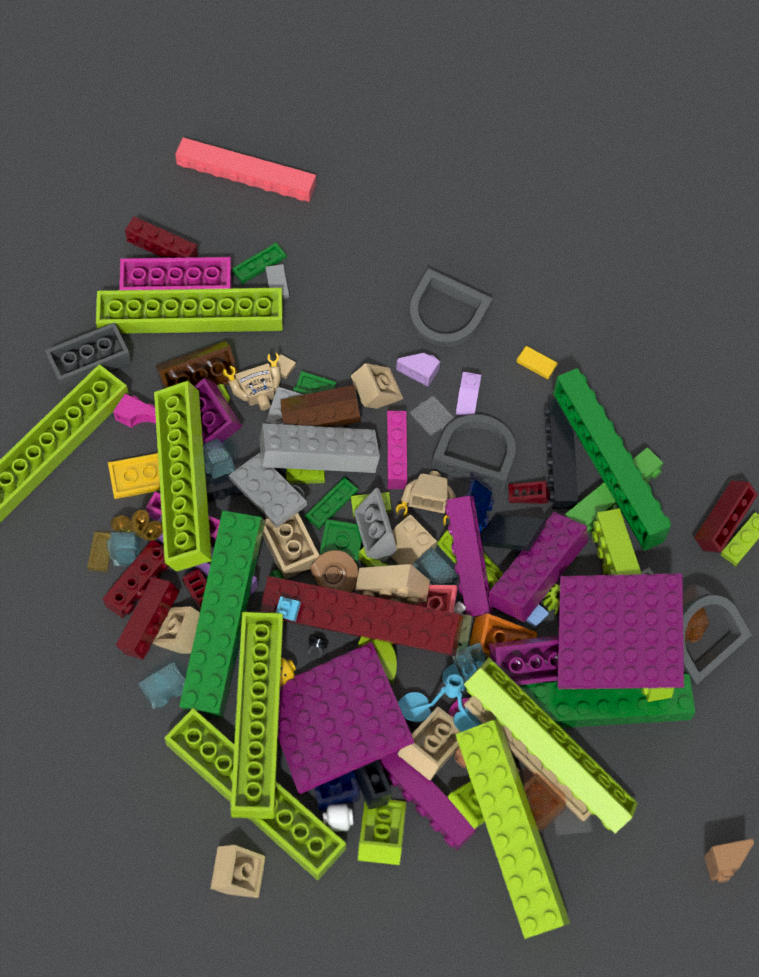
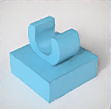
M280 597L276 613H282L283 619L296 622L301 602Z

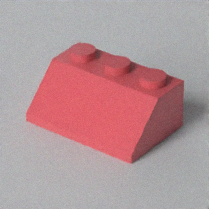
M429 585L427 601L418 603L416 606L454 613L458 587L457 585Z

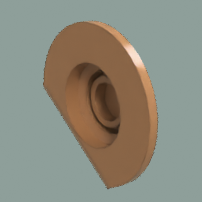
M327 551L321 554L310 567L317 586L352 592L357 584L358 567L353 558L342 551Z

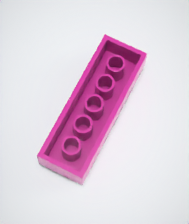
M231 258L120 259L119 290L231 289Z

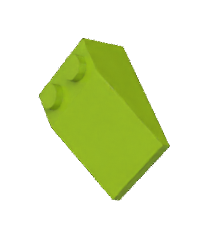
M389 800L387 805L368 810L366 802H364L358 861L400 865L406 801Z

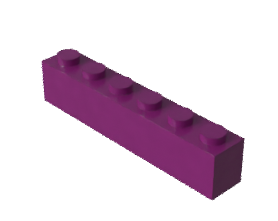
M474 496L448 499L445 511L446 515L450 517L451 524H448L450 535H453L452 552L456 555L457 563H455V570L460 577L458 588L460 594H463L464 602L462 604L466 607L463 613L470 616L494 613L491 606L490 589Z
M400 750L380 758L379 762L383 772L388 776L387 780L393 787L397 786L402 791L401 795L407 802L411 801L416 806L415 810L421 817L426 816L430 821L429 825L437 833L440 831L449 847L452 848L454 846L458 850L475 835L477 828L474 829L455 805L431 780L427 779L398 755Z

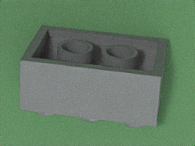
M375 488L354 511L366 556L386 562L397 549L380 490Z

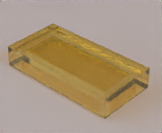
M94 532L87 566L88 570L108 572L114 534Z

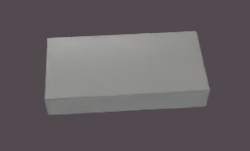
M283 264L265 267L269 288H282V299L289 298Z

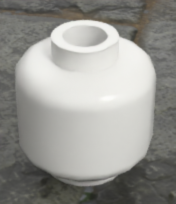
M347 804L329 805L327 812L323 813L324 824L328 825V828L333 832L348 831L350 825H353L352 808H349Z

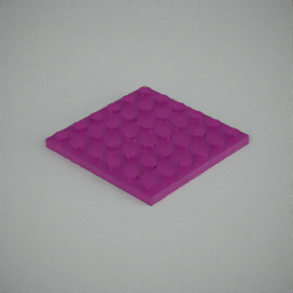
M682 573L560 576L558 689L684 688Z
M372 642L294 676L292 680H288L285 685L280 687L278 739L299 794L415 743Z

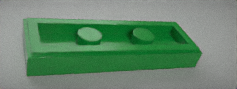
M276 242L233 267L232 273L241 284H244L266 271L265 267L274 266L286 259L287 255Z
M344 477L305 515V518L320 530L325 525L326 519L330 520L351 499V496L358 493V488Z

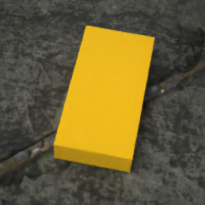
M528 346L523 349L516 361L546 379L550 378L558 365L557 362Z

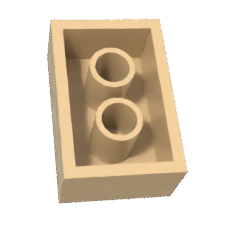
M296 513L277 528L269 519L263 520L265 525L262 536L283 578L286 580L309 570L314 561L319 557V554L299 514Z
M411 564L359 568L355 590L361 595L417 605L427 601L430 580Z
M437 707L412 734L415 743L402 748L398 755L427 779L431 780L460 747L456 734L460 733V731L454 725V718L440 707Z

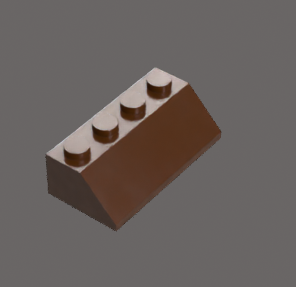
M226 341L155 366L163 389L185 381H189L193 386H196L204 378L214 382L217 386L220 384L225 386L229 384V378L223 375V369L230 375L232 373L230 366H233L235 374L239 373L230 345Z
M355 385L280 399L283 425L337 427L361 422Z

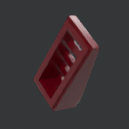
M547 481L509 484V503H549ZM515 490H519V496L515 497ZM523 490H526V496H523Z
M197 569L182 577V581L200 611L203 596L197 598V596L205 592L207 581L200 569ZM203 585L202 588H200V589H198V590H196V591L193 590V589L197 588L198 586Z

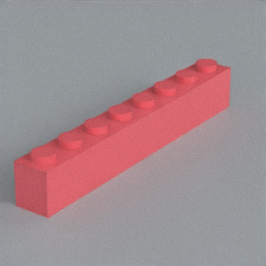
M182 138L175 154L177 165L206 172L216 177L227 178L233 182H241L248 186L259 187L266 191H273L301 201L310 202L316 187L315 174Z

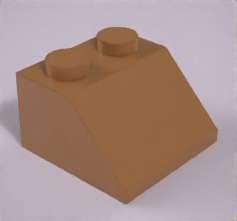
M753 839L712 846L704 856L710 880H717L718 883L729 881L730 877L734 876V873L740 868L753 846Z

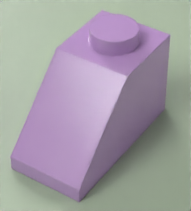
M420 353L398 358L396 370L429 386L439 371L440 361L433 355Z
M463 372L456 415L466 416L475 414L481 375Z

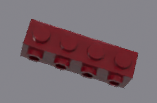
M133 217L125 229L127 242L162 258H198L197 244L137 217Z
M730 482L694 538L703 551L722 552L758 496L750 482Z
M154 540L150 541L102 598L107 608L121 618L132 613L135 604L141 599L151 578H160L163 570H167L170 567L165 563L164 547Z
M152 577L115 646L125 655L144 660L180 591L170 581Z

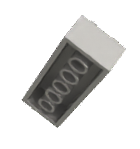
M262 423L259 437L262 467L376 472L380 455L375 430Z

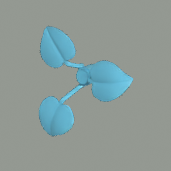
M469 659L459 660L445 669L442 675L445 687H442L431 703L428 704L427 697L418 692L408 693L403 696L398 704L404 718L412 722L425 721L431 714L429 708L433 707L439 698L446 693L450 698H458V706L461 712L455 714L454 725L460 732L481 725L482 723L466 707L464 709L462 706L461 691H467L464 684L474 673Z

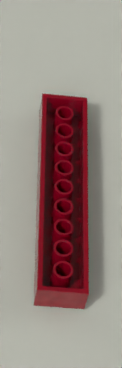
M270 576L267 578L259 613H276L280 597L299 601L301 605L296 622L283 619V622L456 657L464 619L460 614Z

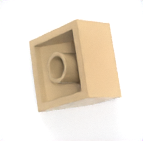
M365 363L351 375L353 384L364 407L377 409L403 399L394 376L388 367Z
M411 514L392 531L397 550L390 557L398 565L411 564L413 567H416L436 550L437 541Z
M192 607L171 608L153 644L180 654H191L200 612Z
M236 845L218 847L211 889L230 895L259 898L265 856Z

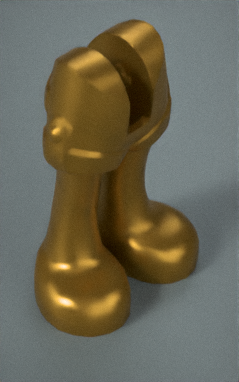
M145 510L136 511L131 521L126 516H116L110 522L111 527L118 531L121 536L125 537L138 536L144 540L151 541L158 539L163 532V526L159 521L149 522V514Z

